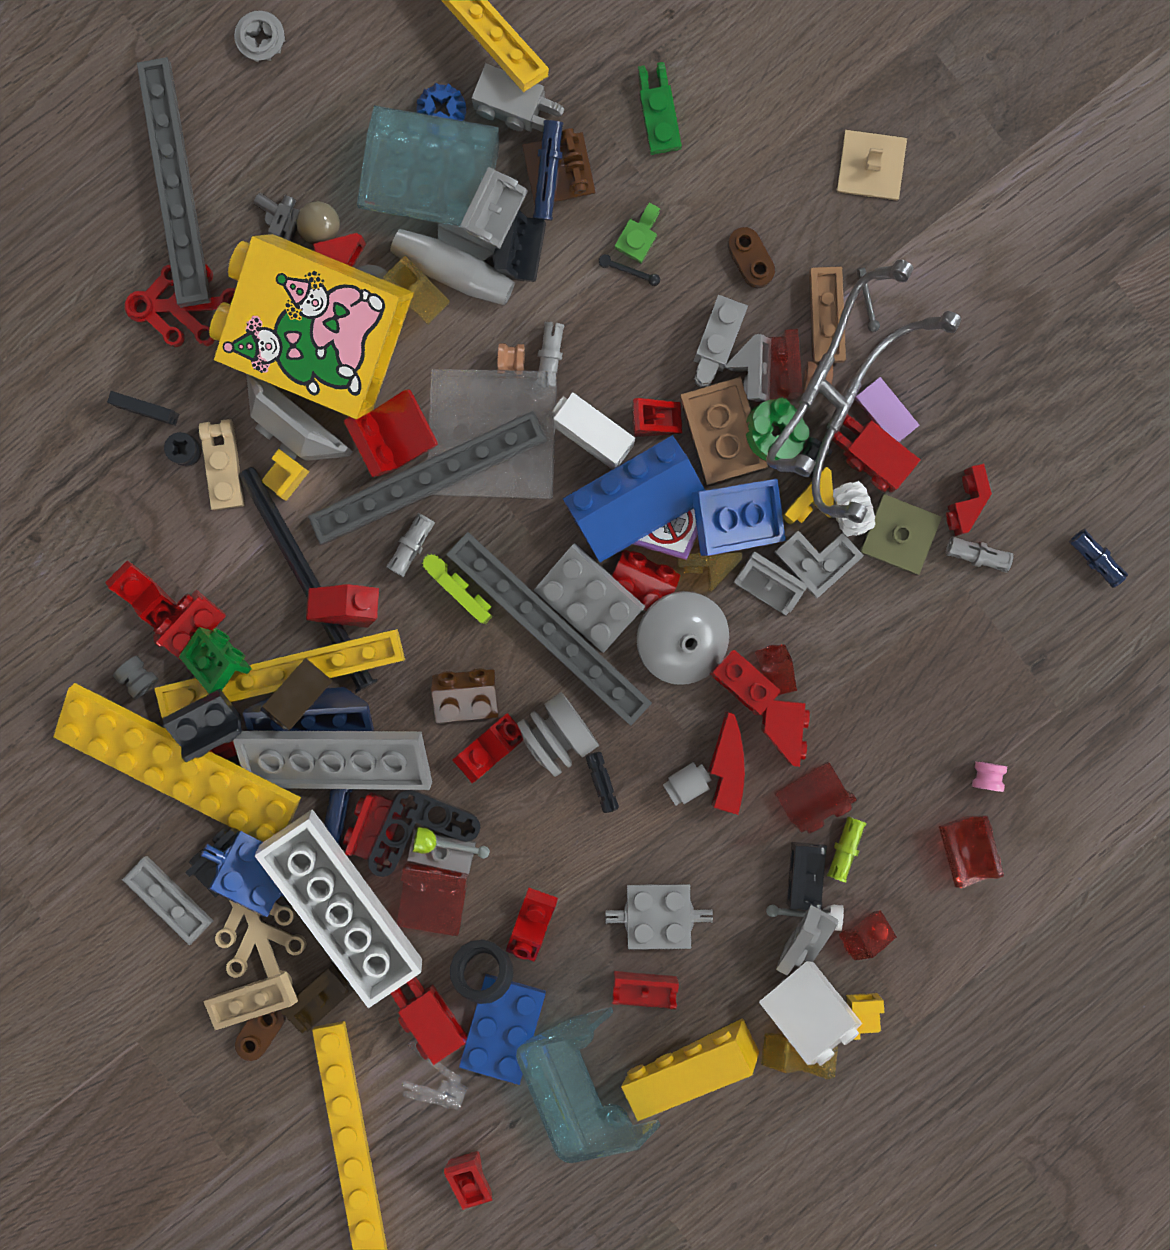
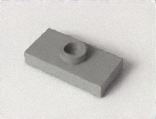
M414 829L407 861L466 874L470 873L473 853L435 847L431 852L424 854L412 852L416 829ZM434 833L439 841L475 847L476 845L474 841L464 842L447 835Z

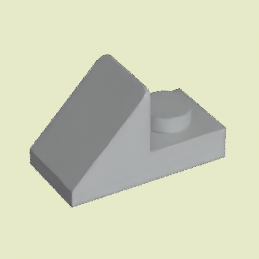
M755 334L726 364L725 368L734 372L748 371V375L744 378V391L747 394V399L755 402L770 400L771 339L762 334Z

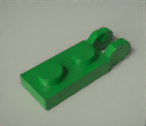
M664 62L657 63L656 67L660 87L649 89L648 71L645 65L638 66L641 89L639 96L651 155L677 151L682 148L671 85H668Z

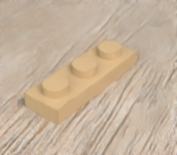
M283 972L211 996L203 1002L214 1029L218 1030L290 1007L298 1002L287 972Z

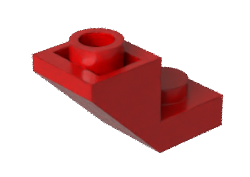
M984 463L964 470L965 476L962 477L965 492L970 494L971 499L947 506L949 512H946L947 525L950 530H954L955 536L969 533L992 495Z
M128 560L105 582L110 590L132 605L138 617L153 628L162 618H170L177 610L175 608L177 603L147 574Z
M507 713L452 760L473 784L524 740L521 730Z
M528 887L506 952L514 954L517 958L535 962L548 924L558 901L557 897Z

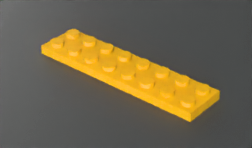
M76 683L68 688L53 736L54 738L262 842L291 823L301 797L211 751H208L202 757L185 762L181 758L180 745L165 728Z

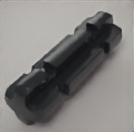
M594 752L588 754L586 761L588 768L592 769L590 774L597 795L601 797L600 805L604 813L616 811L619 805L616 796L612 794L614 790L607 768L603 766L605 762L602 753Z

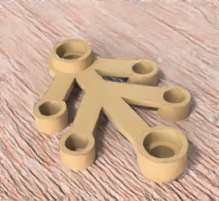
M229 900L233 908L224 928L218 931L215 936L216 944L221 948H228L236 941L237 935L235 931L243 915H245L249 927L235 957L227 963L226 971L228 975L238 978L246 972L248 967L247 960L255 944L267 977L286 972L279 969L269 940L285 946L289 954L299 955L306 948L305 938L299 934H289L261 921L259 914ZM274 903L269 913L282 926L289 925L295 918V910L289 905L282 906ZM281 910H286L290 913L289 920L281 919ZM223 932L231 936L229 943L222 941L221 934ZM298 940L301 943V949L294 950L291 947V941ZM233 962L241 964V972H235L232 969ZM287 973V975H288V977H289V980H290V982H291V985H292V984H293L292 978H291L290 974Z

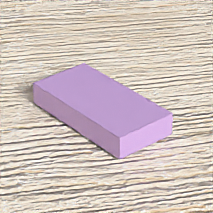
M881 377L855 397V400L871 420L898 442L920 426Z

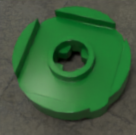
M785 398L767 400L753 408L747 417L746 423L749 422V432L746 433L747 442L752 451L762 460L766 461L770 448L779 437V435L774 437L771 433L774 430L772 424L778 426L782 433L797 411ZM803 417L777 452L775 460L778 461L781 458L792 459L803 449L805 440L808 439L810 433Z

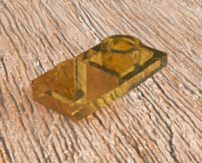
M766 1033L764 1036L761 1065L786 1074L804 1071L825 1079L835 1078L838 1046L832 1049L835 1053L834 1056L820 1066L817 1062L807 1065L785 1035Z

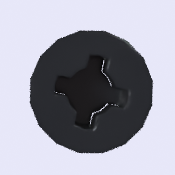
M173 433L165 441L164 451L166 456L178 465L192 466L201 457L202 449L200 443L186 433Z

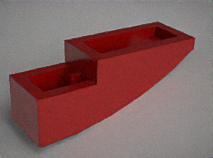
M725 712L708 770L711 774L720 776L711 805L716 809L739 815L745 777L744 751L735 714Z

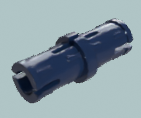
M1086 529L1079 531L1069 541L1087 560V565L1100 573L1112 588L1120 585L1128 576V573L1110 556L1111 552L1106 547L1102 548Z

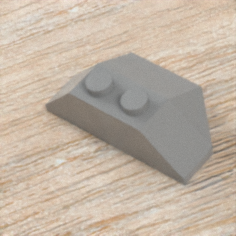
M246 374L250 416L258 422L255 429L269 440L275 436L282 442L279 448L294 460L298 455L303 460L309 461L349 457L352 450L274 386Z

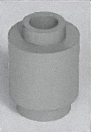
M694 762L669 776V781L664 783L663 786L675 806L682 802L686 804L709 790L710 788L707 783L712 780L702 764L696 767Z

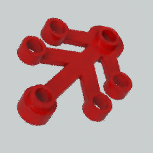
M205 264L208 283H210L213 279V271ZM166 265L162 268L161 275L146 291H135L127 297L125 312L128 317L139 323L148 321L163 335L164 341L171 347H180L184 343L185 336L177 327H170L157 313H172L194 334L197 342L203 346H210L214 343L215 339L211 337L205 341L200 339L201 333L209 331L210 327L202 325L188 311L217 310L223 302L230 304L236 288L224 290L220 297H211L210 303L180 308L177 305L175 292L169 299H158L169 285L174 286L173 279H167V274L171 271V265ZM140 303H146V309L143 312L137 311V306ZM178 332L179 337L177 341L170 342V334Z

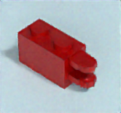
M847 414L842 424L857 435L856 438L851 442L839 431L832 438V441L844 450L843 455L848 458L846 460L847 464L858 472L862 470L872 477L870 482L882 492L888 490L891 493L897 490L921 461L872 420L864 427Z
M415 976L407 982V985L415 994L413 998L408 1000L400 987L390 994L400 1008L398 1011L400 1025L406 1033L411 1032L418 1041L416 1047L420 1055L425 1060L429 1058L432 1064L435 1065L466 1044L468 1035L435 986L432 984L424 989Z

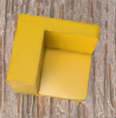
M278 449L271 458L276 463L264 476L262 482L273 490L277 496L287 501L309 471Z
M879 994L846 995L847 1005L863 1023L857 1028L859 1034L853 1040H860L861 1033L880 1032V1013H884V1000Z

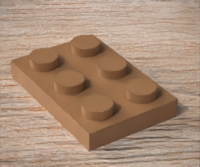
M741 377L680 395L706 486L767 468L766 461L759 458L747 442L746 433L749 432V422L746 423L751 409Z

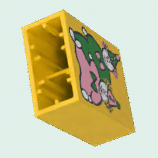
M274 234L252 236L250 243L241 241L236 246L228 267V276L238 281L232 303H221L210 325V337L219 341L214 360L355 419L371 412L378 398L414 292Z

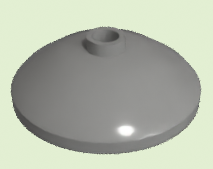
M690 591L674 592L654 602L643 615L637 632V648L645 667L660 680L677 685L695 683L709 676V673L717 664L722 662L729 644L728 623L722 610L706 596ZM689 638H693V645L686 648L685 642Z

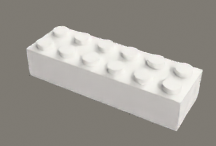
M313 809L259 845L255 854L259 863L368 1008L421 973V956Z

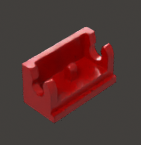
M614 971L612 1004L676 1010V994L679 988L677 976Z

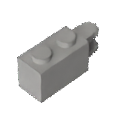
M485 63L472 96L473 108L477 110L476 113L488 120H493L495 117L505 121L508 127L516 131H523L525 129L531 132L534 128L543 132V121L546 119L538 116L540 110L559 117L564 112L562 105L545 98L544 86L536 84L523 92L504 70Z
M718 295L694 358V362L699 363L694 380L700 388L711 385L710 383H712L717 370L723 372L748 305Z

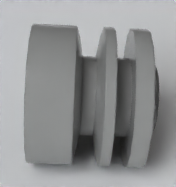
M562 692L544 704L549 715L548 719L544 720L535 711L530 714L537 727L533 729L525 719L517 723L521 730L523 741L538 763L549 770L554 777L562 773L555 759L559 757L568 768L572 765L567 753L569 749L572 748L583 758L599 746L591 731Z

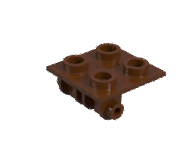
M572 128L562 131L560 152L563 154L562 160L558 161L554 202L596 194L583 132L574 133ZM542 141L522 145L534 205L540 157H537L538 149H541Z

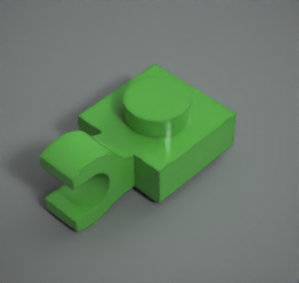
M649 202L639 223L630 219L615 244V249L642 264L657 238V234L651 231V228L660 214V208Z

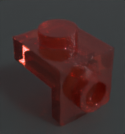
M785 644L769 645L764 649L755 651L760 672L780 689L778 695L797 691L793 661Z
M881 910L872 912L853 929L843 930L839 934L844 943L845 950L854 960L875 957L897 938Z

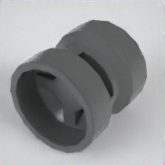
M138 656L127 660L113 674L114 679L119 684H126L128 694L134 700L143 696L158 682V678L153 672H147L143 668L144 662Z

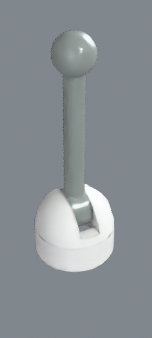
M773 904L769 905L766 909L770 917H776L777 915L803 917L807 912L781 909ZM828 905L823 908V912L838 919L839 922L835 930L841 931L843 925V905Z

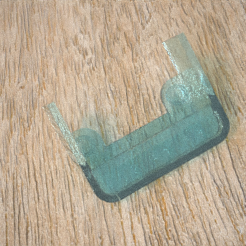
M612 1007L574 1016L528 1039L517 1049L516 1058L553 1149L556 1155L566 1163H576L639 1150L661 1126L659 1120L632 1125L627 1112L622 1107L616 1104L602 1106L579 1049L587 1047L592 1042L594 1037L593 1031L614 1013Z

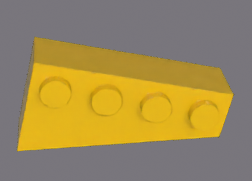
M742 1018L673 1053L662 1055L646 1066L642 1064L630 1069L621 1088L637 1121H640L752 1076L759 1050Z

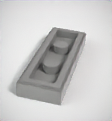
M148 856L143 857L122 879L188 945H191L214 921Z

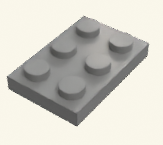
M575 543L534 589L541 598L603 653L645 607Z

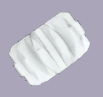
M859 481L849 482L833 490L834 505H849L850 502H857L868 510L862 523H855L847 518H836L840 529L847 537L857 536L874 528L875 515L873 506L867 494V489Z

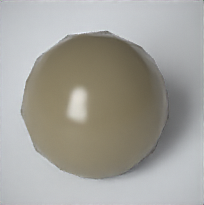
M320 201L307 203L299 210L296 219L297 231L301 238L309 244L334 239L340 228L339 216L336 210L327 203Z

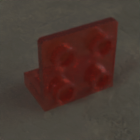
M829 762L824 763L774 793L792 825L801 833L804 831L808 833L815 832L825 825L823 820L833 814L836 817L846 814L853 808L851 804L857 801L853 793L845 790Z
M407 863L402 870L401 881L404 883L397 925L403 928L458 936L469 874Z

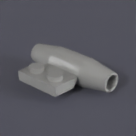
M454 200L450 201L438 224V239L403 229L398 230L390 252L423 275L468 296L506 305L515 282L486 263V261L493 257L494 250L497 247L469 235L460 226L469 207Z

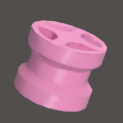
M975 761L977 776L972 781V787L1004 792L1005 785L1002 779L1003 775L1007 773V766Z

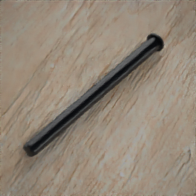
M249 467L240 472L239 477L304 594L308 597L309 588L321 586L256 469ZM321 622L333 645L351 640L343 625ZM367 669L350 673L357 687L354 690L355 693H359L378 682L377 678L372 679Z

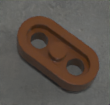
M748 227L736 229L728 241V251L749 286L753 288L766 287L772 281L775 274V266L760 237L753 229ZM746 238L749 240L750 245L742 247L739 240ZM757 265L763 266L765 273L757 274L754 271V267Z
M281 1010L268 1013L272 1016L273 1023H266L263 1015L247 1021L235 1041V1050L242 1059L254 1061L266 1052L285 1023L286 1016L280 1012ZM246 1041H253L256 1046L255 1049H248Z

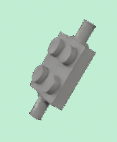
M690 884L627 885V902L624 910H605V916H618L605 917L606 924L624 923L628 932V949H691V931L694 922H713L712 916L700 917L701 915H713L712 909L694 910L690 900Z

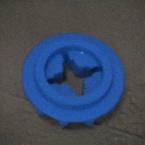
M435 83L428 89L424 88L422 95L417 99L418 119L430 132L436 134L453 132L465 119V100L460 91L453 88L449 83L447 85ZM433 100L441 104L449 102L446 105L449 117L441 111L434 113L436 107Z

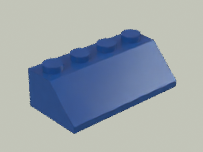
M672 435L566 496L563 500L598 561L602 562L694 509L692 492L704 491L705 489L688 457Z

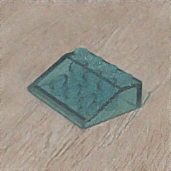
M374 105L367 132L357 207L359 209L460 226L488 167L495 170L499 152V127Z

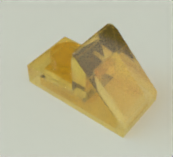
M406 256L382 278L387 282L414 292L409 307L427 325L450 304V301Z
M700 553L689 554L687 560L677 557V568H684V574L703 573V568H708V592H711L742 560V553H720L709 556H701Z

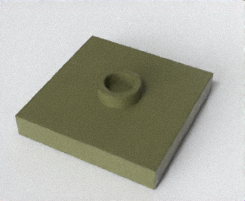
M883 494L874 513V528L867 531L860 552L917 576L921 572L942 517Z

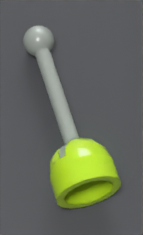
M417 827L412 852L424 854L431 852L435 847L477 854L483 859L487 858L490 854L489 848L486 846L476 848L439 841L431 830Z

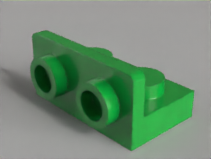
M199 627L179 658L209 694L218 689L222 691L235 671L249 674L252 668L244 660V653L232 646L229 642L230 637L225 632L217 628L209 630Z

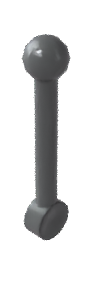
M864 267L857 269L858 279L866 274ZM866 283L862 290L869 316L868 329L876 332L880 328V323L875 319L869 288Z

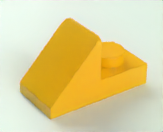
M825 467L821 472L820 494L822 501L827 506L834 505L832 473L828 467ZM812 482L782 515L789 525L793 524L796 520L802 523L813 511V508L809 506L811 503L815 505L812 495Z

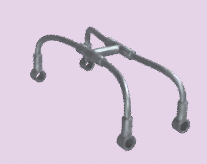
M896 260L892 266L878 267L874 271L862 276L854 285L843 308L830 347L821 358L802 395L798 410L774 442L766 457L767 464L780 472H795L801 476L808 477L814 468L812 477L814 503L820 511L829 514L833 518H847L855 523H862L868 511L865 506L857 502H850L849 505L827 506L822 501L820 494L821 472L828 448L834 434L839 431L861 387L860 382L879 354L902 335L917 329H942L948 333H955L961 322V317L958 314L946 311L942 316L925 318L923 321L913 322L897 329L882 340L869 354L854 379L849 381L843 395L825 379L835 361L834 355L841 341L853 304L861 289L873 279H895L899 282H907L913 271V266L905 260ZM818 392L822 393L836 409L827 425L828 430L819 449L816 462L802 454H798L795 459L781 458L778 461L775 460L777 452L795 429L807 408L812 406Z

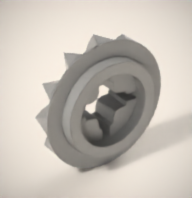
M266 11L250 12L239 20L235 28V43L245 58L248 57L258 63L259 60L271 61L275 54L281 53V47L283 42H285L284 28L273 14ZM263 28L264 34L266 37H268V40H262L261 44L258 47L255 38L252 37L258 36L259 32Z

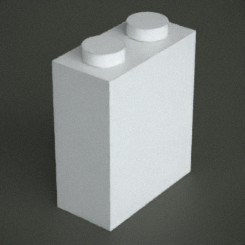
M573 392L568 399L563 396L553 409V413H555L553 416L555 428L612 470L620 466L634 446L635 437Z
M806 961L759 1001L807 1065H812L816 1062L820 1066L834 1056L835 1053L832 1049L840 1042L846 1045L859 1034L857 1028L863 1024L814 962Z

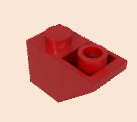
M773 700L762 714L761 731L790 765L800 767V761L805 760L807 754V741H802L803 728L808 729L810 711L805 709L806 703Z

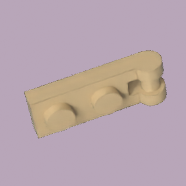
M232 419L221 420V424L211 425L210 422L199 423V434L203 446L211 510L245 506L242 480L239 477L240 466ZM223 436L224 445L215 446L214 437Z

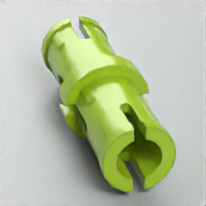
M848 816L839 843L835 842L834 848L836 852L827 876L845 883L847 882L846 879L854 856L858 857L860 852L857 850L864 827L867 824Z

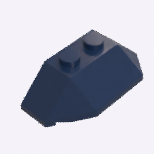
M345 687L326 688L289 731H374L368 703ZM269 698L243 711L247 731L288 730L282 729L259 710Z

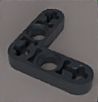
M399 790L390 804L368 854L369 869L373 874L380 877L393 873L416 823L460 841L468 842L478 836L481 828L480 822L471 812L418 790ZM409 795H413L412 800L416 805L415 807H408L405 813V817L410 818V821L407 823L402 818L393 816L394 812L401 815L403 805L400 802L401 798L407 799ZM435 806L444 808L446 813L445 818L439 823H433L428 819L430 809ZM452 812H456L454 815L455 820L465 823L468 818L473 829L471 831L466 830L464 834H461V829L458 825L451 823L450 829L446 827L451 822ZM397 823L402 825L404 834L400 839L390 840L386 836V830L391 824ZM383 841L388 846L397 848V850L394 852L391 848L389 849L387 859L390 864L383 865L379 869L374 858L382 857L385 847L380 845V843Z

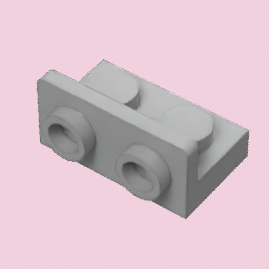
M811 905L786 942L776 970L788 976L794 965L800 967L803 961L813 962L836 929L839 922L838 919Z

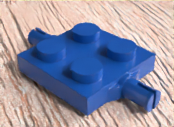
M238 831L231 846L224 852L206 844L204 847L206 851H202L200 856L217 863L216 874L208 889L263 917H268L275 901L281 896H285L255 857L259 845L263 842L242 831Z

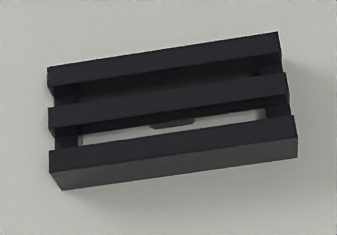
M110 391L107 403L116 408L176 426L180 415L171 409L114 391Z

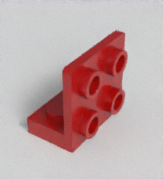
M410 389L400 392L358 419L348 417L344 420L372 477L393 473L438 444Z

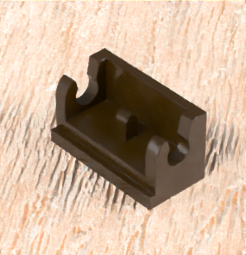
M305 658L259 710L282 729L289 731L333 681Z
M332 963L296 995L298 1002L282 1009L280 1012L288 1018L301 1033L308 1032L351 994L354 989L338 967Z

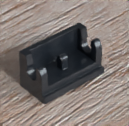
M791 842L786 901L790 909L808 910L812 905L821 910L827 845Z

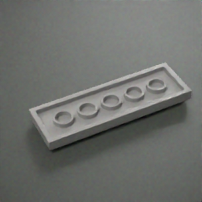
M242 731L233 740L242 768L282 788L430 790L432 784L422 732Z

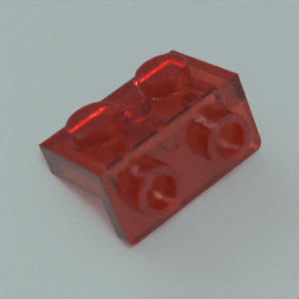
M965 816L939 826L956 888H964L987 878L998 879L1004 876L1001 858L997 851L993 829L988 816Z

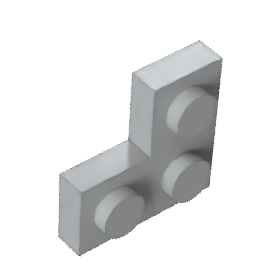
M797 531L774 552L797 579L808 585L807 590L815 598L820 597L864 556L844 533H841L818 553L808 540Z

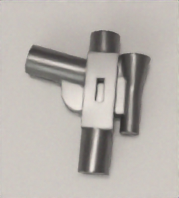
M261 193L256 196L254 204L266 211L265 221L270 226L268 235L274 234L281 238L284 236V239L292 240L297 227L296 219L299 213L298 209L293 208L296 202L295 199L284 195L282 203L278 205Z

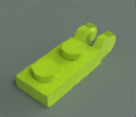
M427 554L422 563L425 570L481 624H486L493 617L488 612L491 606L479 594L473 598L465 590L469 585L456 572L450 576L448 574V565L435 554Z

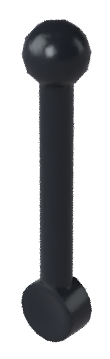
M607 254L601 255L599 258V265L602 268H608L609 266L645 279L652 286H657L660 283L661 279L657 274L649 275L612 261L611 257Z

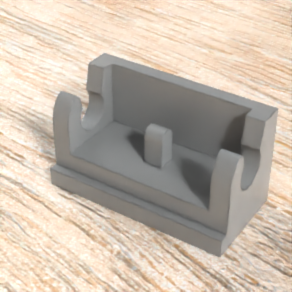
M488 167L460 226L469 235L500 249L528 190L519 185L517 180Z
M756 552L751 553L733 582L785 616L793 610L808 587L807 584Z

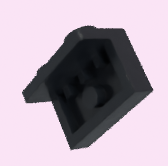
M518 210L500 249L495 248L494 269L511 280L535 282L546 222L543 219L527 218Z

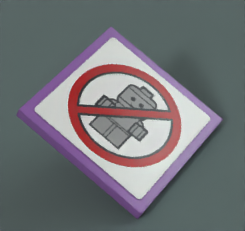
M694 509L633 544L687 560L698 535Z

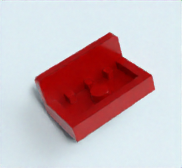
M624 550L612 577L645 606L643 610L647 611L658 599L675 592L681 575L676 573L670 566L658 565L647 560L639 552Z

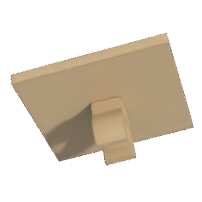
M845 130L837 192L898 201L907 138Z

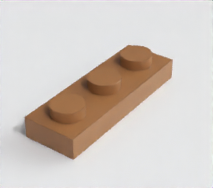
M842 267L810 268L812 357L815 364H819L823 355L827 353L844 308ZM845 329L834 355L835 361L833 363H844L846 361Z

